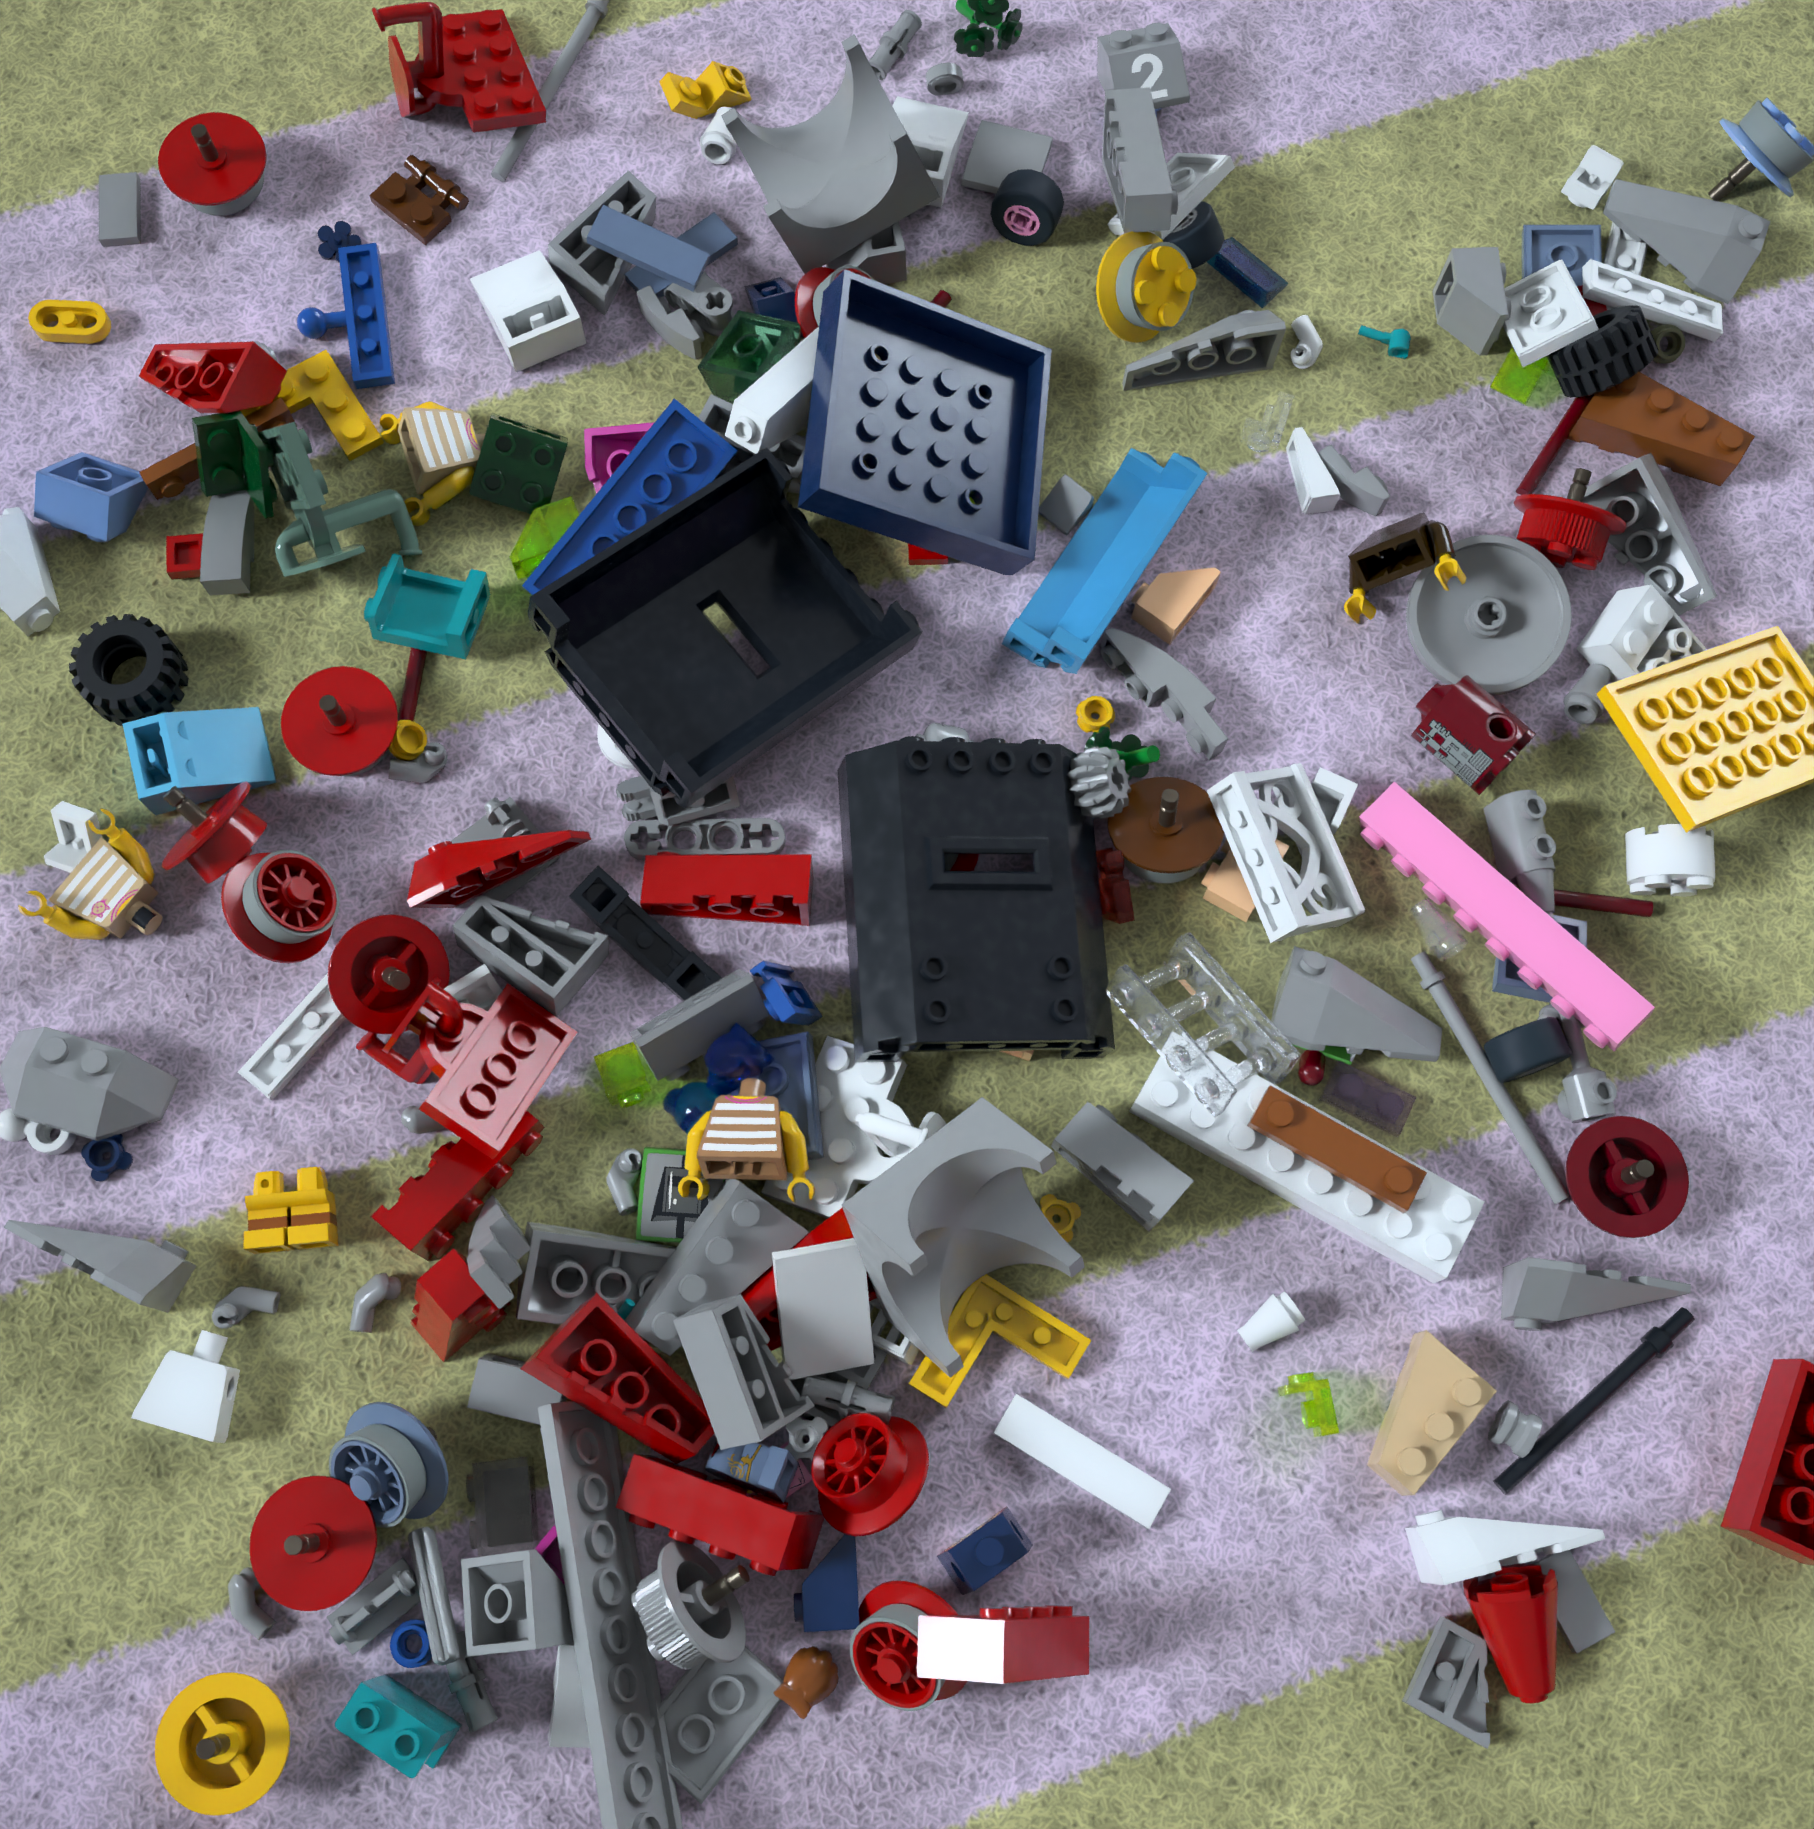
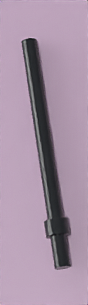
M1681 1307L1659 1328L1652 1327L1640 1339L1642 1344L1544 1433L1524 1458L1518 1457L1493 1481L1502 1493L1507 1495L1655 1357L1662 1358L1674 1346L1672 1341L1695 1321L1694 1316L1687 1309Z

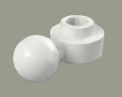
M12 1108L5 1109L0 1113V1137L6 1141L17 1142L27 1137L30 1145L37 1151L49 1155H58L67 1151L76 1140V1134L61 1130L59 1137L52 1141L50 1138L52 1127L16 1117L13 1114Z

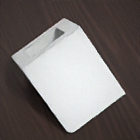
M1320 767L1311 782V786L1334 835L1342 822L1358 784Z

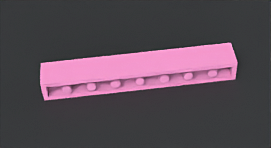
M1393 782L1359 816L1360 827L1363 829L1360 835L1371 847L1376 850L1383 847L1393 856L1391 859L1392 864L1403 875L1409 878L1413 874L1425 884L1422 890L1431 900L1438 905L1445 902L1456 912L1453 915L1454 919L1468 932L1472 933L1476 929L1488 940L1485 946L1492 954L1502 961H1505L1507 958L1520 968L1517 972L1519 977L1535 990L1539 987L1544 989L1553 997L1550 1000L1551 1005L1564 1017L1570 1019L1574 1016L1586 1027L1583 1030L1584 1034L1598 1047L1603 1049L1607 1045L1615 1052L1651 1016L1655 1007L1397 783Z

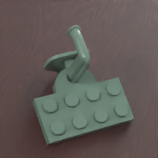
M295 422L258 432L262 442H267L271 448L274 465L270 468L286 509H292L297 519L281 533L276 541V558L284 577L324 567L365 552V547L361 544L341 548L335 533L388 514L392 518L400 540L401 550L398 552L399 555H422V550H419L416 531L400 493L392 489L383 490L322 511L321 506L326 504L323 495L328 493V488L319 469L313 471L307 455L312 453L313 450L303 428L298 430ZM308 542L313 547L316 557L298 563L292 547Z

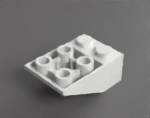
M897 96L892 107L904 126L940 196L927 205L942 208L969 112Z
M540 250L470 278L516 373L586 344L581 318L564 285Z
M1653 585L1618 590L1576 648L1590 665L1601 664L1607 667L1611 672L1609 680L1612 682L1707 650Z

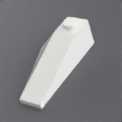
M1442 1510L1415 1516L1417 1525L1405 1527L1421 1583L1447 1585L1502 1570L1501 1566L1537 1560L1536 1553L1544 1552L1547 1555L1564 1552L1605 1539L1603 1530L1467 1517L1444 1518Z

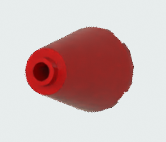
M1513 1564L1501 1566L1502 1570L1494 1572L1496 1576L1491 1579L1478 1581V1577L1464 1580V1595L1509 1694L1519 1697L1523 1703L1531 1704L1545 1701L1548 1698V1694L1554 1691L1556 1687L1558 1581L1555 1570L1550 1568L1548 1574L1545 1575L1542 1573L1541 1565Z

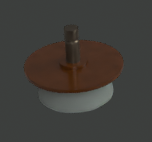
M1152 777L1129 785L1131 792L1127 794L1129 799L1128 806L1123 807L1121 813L1108 817L1107 822L1110 839L1118 850L1124 865L1140 878L1156 883H1175L1196 874L1203 864L1216 854L1224 837L1223 828L1208 793L1194 783L1174 777Z

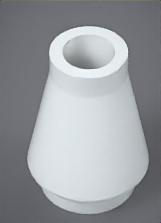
M720 107L717 110L715 117L700 138L702 155L714 164H724L736 153V142L721 117L722 114L732 109L730 107Z
M1284 1291L1277 1297L1272 1294L1247 1323L1237 1331L1250 1350L1254 1352L1264 1345L1299 1331L1297 1326L1306 1320Z

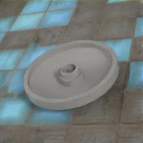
M1479 535L1452 543L1456 555L1454 559L1464 572L1466 582L1462 585L1458 577L1453 576L1447 582L1449 591H1446L1434 573L1436 566L1439 564L1437 562L1430 567L1422 569L1418 574L1409 593L1406 608L1407 632L1415 654L1425 668L1446 685L1456 684L1464 676L1468 675L1491 696L1507 694L1526 687L1542 676L1556 662L1567 642L1571 628L1572 613L1569 593L1563 578L1551 561L1541 552L1514 538L1499 535Z

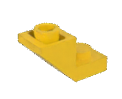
M712 61L695 81L690 77H682L671 72H667L659 81L671 110L694 119L715 113L720 107L731 108L752 100L745 85L744 75L734 66H726Z

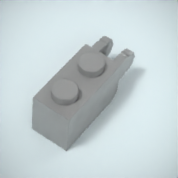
M642 776L621 781L616 789L617 797L627 802L621 810L623 817L632 822L657 816L659 823L670 826L741 807L733 776L688 808L678 805L674 798L676 795L671 792L664 796L656 793Z

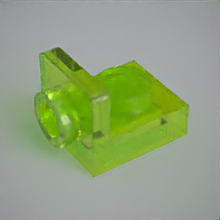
M1512 346L1490 388L1526 406L1541 377L1551 367L1549 361L1543 357L1522 367Z
M634 1041L593 1056L605 1087L607 1099L612 1106L618 1103L621 1108L634 1106L645 1100V1093L652 1091Z
M1314 1372L1287 1376L1289 1385L1278 1387L1279 1397L1305 1393L1307 1401L1301 1402V1414L1306 1429L1313 1428L1314 1437L1340 1433L1328 1378L1315 1380Z

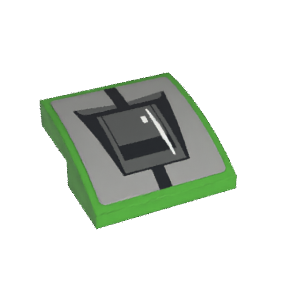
M645 1147L639 1189L636 1240L680 1243L726 1179H707L710 1185V1192L703 1200L697 1199L699 1186L695 1181H692L689 1186V1196L684 1198L678 1192V1185L682 1178L688 1176L689 1170L684 1168L686 1149Z

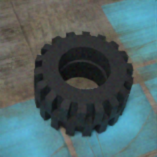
M1620 306L1593 316L1599 330L1547 355L1564 396L1570 398L1584 397L1609 389L1643 370L1657 356L1659 349L1640 306Z
M124 614L122 620H118L113 615L106 617L107 623L100 625L98 621L90 627L93 631L89 635L81 634L78 638L81 646L79 648L73 647L71 656L76 661L69 663V672L74 676L71 680L74 687L80 692L79 694L107 721L111 722L113 720L117 725L123 726V723H127L128 720L131 722L157 715L163 710L173 712L175 708L171 702L174 699L182 701L185 694L179 687L188 686L189 678L183 672L188 671L187 663L182 658V653L159 625H154L150 619L141 616L137 620L133 614ZM133 657H147L146 665L138 677L128 683L112 684L113 674L121 663Z

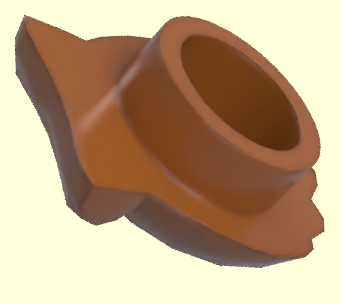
M815 1646L804 1647L798 1650L787 1666L783 1683L773 1692L776 1697L787 1703L802 1719L807 1717L812 1706L827 1698L838 1684V1666L833 1663L830 1651H820Z

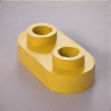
M43 300L32 307L28 316L29 324L37 336L48 342L93 344L105 339L111 330V320L103 307L91 301ZM52 321H58L56 326L48 327ZM90 323H96L94 326L86 328Z

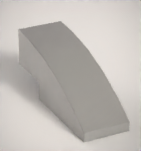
M246 490L214 495L211 497L205 519L200 582L210 596L250 593V562H254V501Z

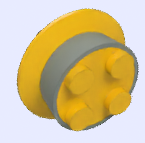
M1131 231L1124 233L1108 247L1098 269L1096 295L1102 319L1109 330L1124 341L1133 343L1148 341L1154 338L1159 331L1172 329L1183 320L1192 302L1197 281L1196 274L1192 270L1185 253L1175 244L1163 242L1162 239L1151 232Z

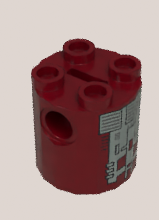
M1466 675L1456 684L1440 685L1436 683L1424 695L1415 707L1420 711L1422 721L1411 737L1480 795L1494 781L1495 776L1501 771L1503 772L1518 756V752L1532 740L1536 733Z

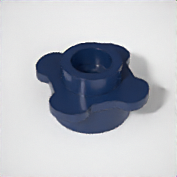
M122 1134L99 1141L92 1140L83 1146L81 1155L85 1159L86 1164L92 1169L91 1177L98 1182L107 1181L110 1174L120 1169L127 1170L131 1167L133 1156L126 1152L122 1144L124 1140ZM110 1152V1159L105 1160L104 1154Z

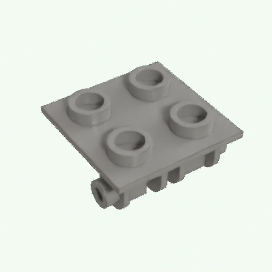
M511 797L505 801L493 798L484 806V809L487 811L486 815L451 841L452 844L539 834L540 832ZM560 856L483 895L503 902L560 859Z

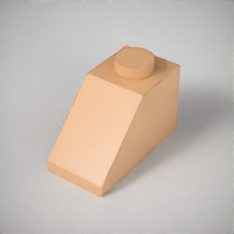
M1214 567L1158 574L1150 585L1144 582L1136 591L1131 600L1135 604L1131 618L1170 645L1215 589L1221 572Z

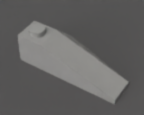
M1618 179L1615 180L1611 187L1603 210V214L1636 242L1644 241L1659 254L1657 260L1665 267L1670 263L1686 277L1683 282L1693 291L1726 304L1732 300L1759 256L1770 225L1769 220L1737 205Z
M1245 310L1236 315L1228 316L1126 365L1122 382L1123 391L1272 369L1286 331L1285 322L1270 310L1256 312Z
M1652 453L1637 458L1587 487L1583 503L1609 511L1623 519L1627 524L1624 533L1609 536L1608 542L1619 551L1614 557L1623 565L1630 561L1645 575L1644 584L1653 585L1678 616L1717 597L1670 486Z
M8 1220L4 1226L5 1229L36 1247L55 1256H63L62 1262L91 1275L90 1278L139 1305L166 1313L170 1311L196 1268L195 1264L185 1260L189 1251L166 1239L159 1246L146 1240Z
M527 1222L525 1238L531 1250L520 1258L519 1265L523 1273L518 1276L516 1318L563 1324L582 1303L596 1293L616 1313L626 1299H631L636 1305L677 1247L570 1227Z
M1527 1257L1503 1267L1501 1319L1514 1321V1328L1518 1330L1542 1331V1325L1691 1293V1284L1649 1276H1630L1627 1282L1621 1280V1271L1611 1269L1586 1271V1265Z

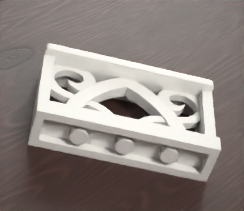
M1301 763L1293 764L1289 767L1245 773V771L1233 772L1207 790L1270 943L1282 941L1287 937L1338 927L1365 912L1354 882ZM1259 789L1260 799L1256 798L1253 790ZM1271 789H1273L1276 796L1273 804L1271 801ZM1278 829L1296 842L1302 856L1299 875L1289 864L1283 861L1275 843ZM1314 899L1320 901L1323 905V908L1320 905H1318ZM1302 903L1312 914L1311 916H1306Z

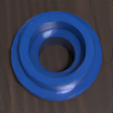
M412 1619L405 1621L393 1632L390 1640V1651L394 1660L401 1666L417 1668L425 1665L432 1659L424 1620ZM412 1634H417L422 1639V1647L417 1653H413L407 1648V1639Z

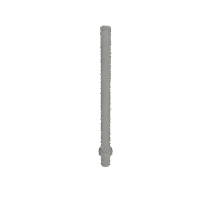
M588 0L585 4V14L538 92L545 109L548 108L599 18L604 19L608 12L607 5L610 0ZM538 124L519 126L491 172L493 178L503 182L506 180Z
M1426 951L1412 957L1411 961L1422 978L1420 982L1423 990L1428 989L1553 1203L1557 1204L1570 1197L1504 1083H1500L1497 1080L1485 1051L1443 982L1446 979L1442 971L1437 972Z

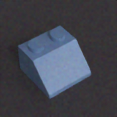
M81 452L36 471L34 517L50 522L51 526L57 529L74 530L86 534L90 540L108 542L127 531L148 490V486L141 477L140 471Z

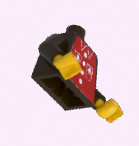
M1423 512L1372 533L1348 555L1350 559L1349 592L1353 595L1345 602V612L1357 624L1360 622L1359 617L1362 613L1369 620L1373 619L1376 614V608L1365 598V594L1370 589L1430 567L1435 562L1439 564L1436 566L1434 573L1446 591H1449L1447 582L1453 576H1457L1462 585L1465 584L1466 576L1454 559L1456 555L1446 525L1434 520L1429 521Z

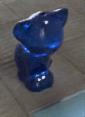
M736 1022L728 1033L714 1040L706 1052L704 1060L708 1070L707 1081L690 1082L682 1088L670 1090L663 1099V1109L672 1115L678 1126L688 1134L698 1120L707 1111L712 1110L716 1098L721 1095H728L739 1089L742 1080L760 1075L764 1067L770 1065L775 1058L747 1030Z

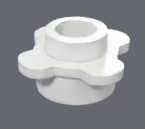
M797 1417L786 1425V1429L789 1432V1443L785 1449L789 1450L796 1461H799L801 1458L812 1461L818 1443L829 1429L828 1422L822 1417H815L812 1421ZM806 1435L810 1437V1440L807 1444H805L803 1441V1438Z

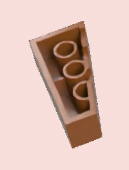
M1638 372L1618 385L1595 393L1571 430L1568 439L1579 443L1584 441L1599 446L1598 449L1611 453L1616 451L1636 458L1652 453L1658 465L1671 468L1672 472L1721 486L1738 466L1755 436Z

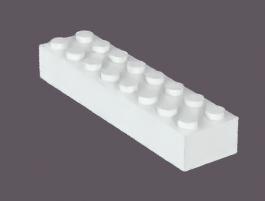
M1177 1030L1173 1032L1129 1111L1432 1283H1437L1448 1277L1485 1202ZM1270 1085L1427 1172L1409 1210L1405 1213L1396 1210L1248 1127L1247 1124L1266 1089Z

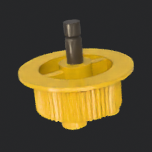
M234 1672L217 1673L201 1678L187 1686L174 1698L166 1709L156 1734L155 1762L165 1789L182 1806L205 1815L235 1813L260 1800L274 1786L287 1761L290 1748V1726L284 1706L274 1691L266 1684L246 1674Z

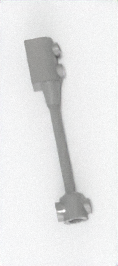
M1520 790L1502 795L1483 808L1498 872L1512 884H1518L1521 891L1554 919L1553 873L1556 869L1552 856L1556 851V844L1552 837L1546 833L1542 817L1546 813V804L1537 795L1535 790ZM1559 1013L1564 1035L1572 1052L1570 1060L1573 1068L1562 1080L1564 1089L1559 1093L1557 1100L1559 1110L1572 1123L1596 1121L1616 1115L1613 1105L1617 1095L1616 1087L1612 1081L1607 1079L1605 1071L1590 1066L1579 1020L1574 1016L1567 1019Z

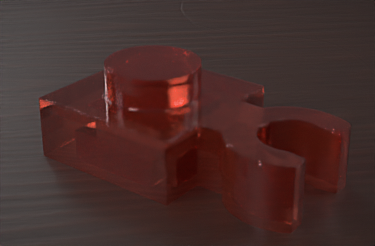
M1112 847L1096 850L1097 865L1101 872L1099 886L1103 918L1118 924L1135 921L1129 880L1123 876L1124 858L1122 851H1113Z

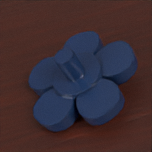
M345 221L336 222L335 232L327 225L320 227L318 230V238L323 242L318 247V252L323 259L330 260L336 253V260L340 263L338 248L362 245L358 235H350L351 226Z

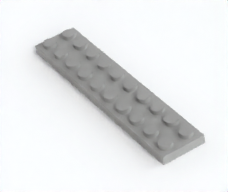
M574 1401L550 1403L537 1407L603 1829H683L675 1780L672 1779L668 1767V1762L672 1764L665 1718L664 1715L660 1718L659 1713L662 1700L655 1658L647 1647L646 1640L648 1636L631 1600L632 1593L638 1589L637 1586H639L642 1580L633 1525L628 1521L630 1513L615 1508L625 1481L617 1428ZM654 1716L656 1725L651 1730L650 1720ZM654 1750L661 1755L662 1766L658 1765Z

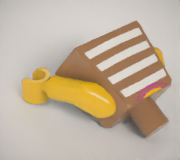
M756 1078L742 1080L739 1096L721 1095L716 1098L712 1110L707 1111L690 1129L687 1135L684 1166L685 1169L689 1170L688 1176L682 1178L678 1185V1192L682 1197L689 1196V1186L692 1181H695L699 1186L697 1199L703 1200L710 1192V1185L707 1179L787 1180L788 1172L792 1173L793 1181L790 1182L787 1189L788 1197L793 1202H796L794 1187L797 1183L803 1182L809 1188V1199H813L815 1187L811 1180L806 1178L805 1171L809 1170L805 1136L791 1113L781 1111L779 1099L774 1096H765V1082Z

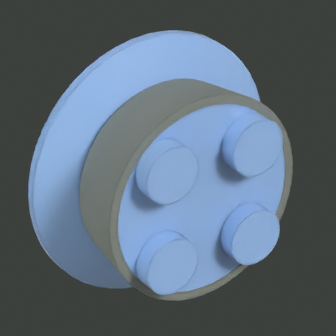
M1768 97L1763 102L1758 100L1740 121L1739 125L1722 118L1719 121L1721 126L1742 150L1746 158L1728 174V177H1724L1710 190L1708 195L1714 201H1720L1757 168L1784 194L1792 197L1794 193L1789 178L1814 161V145L1807 137L1801 135L1796 129L1795 123L1782 110L1780 111Z

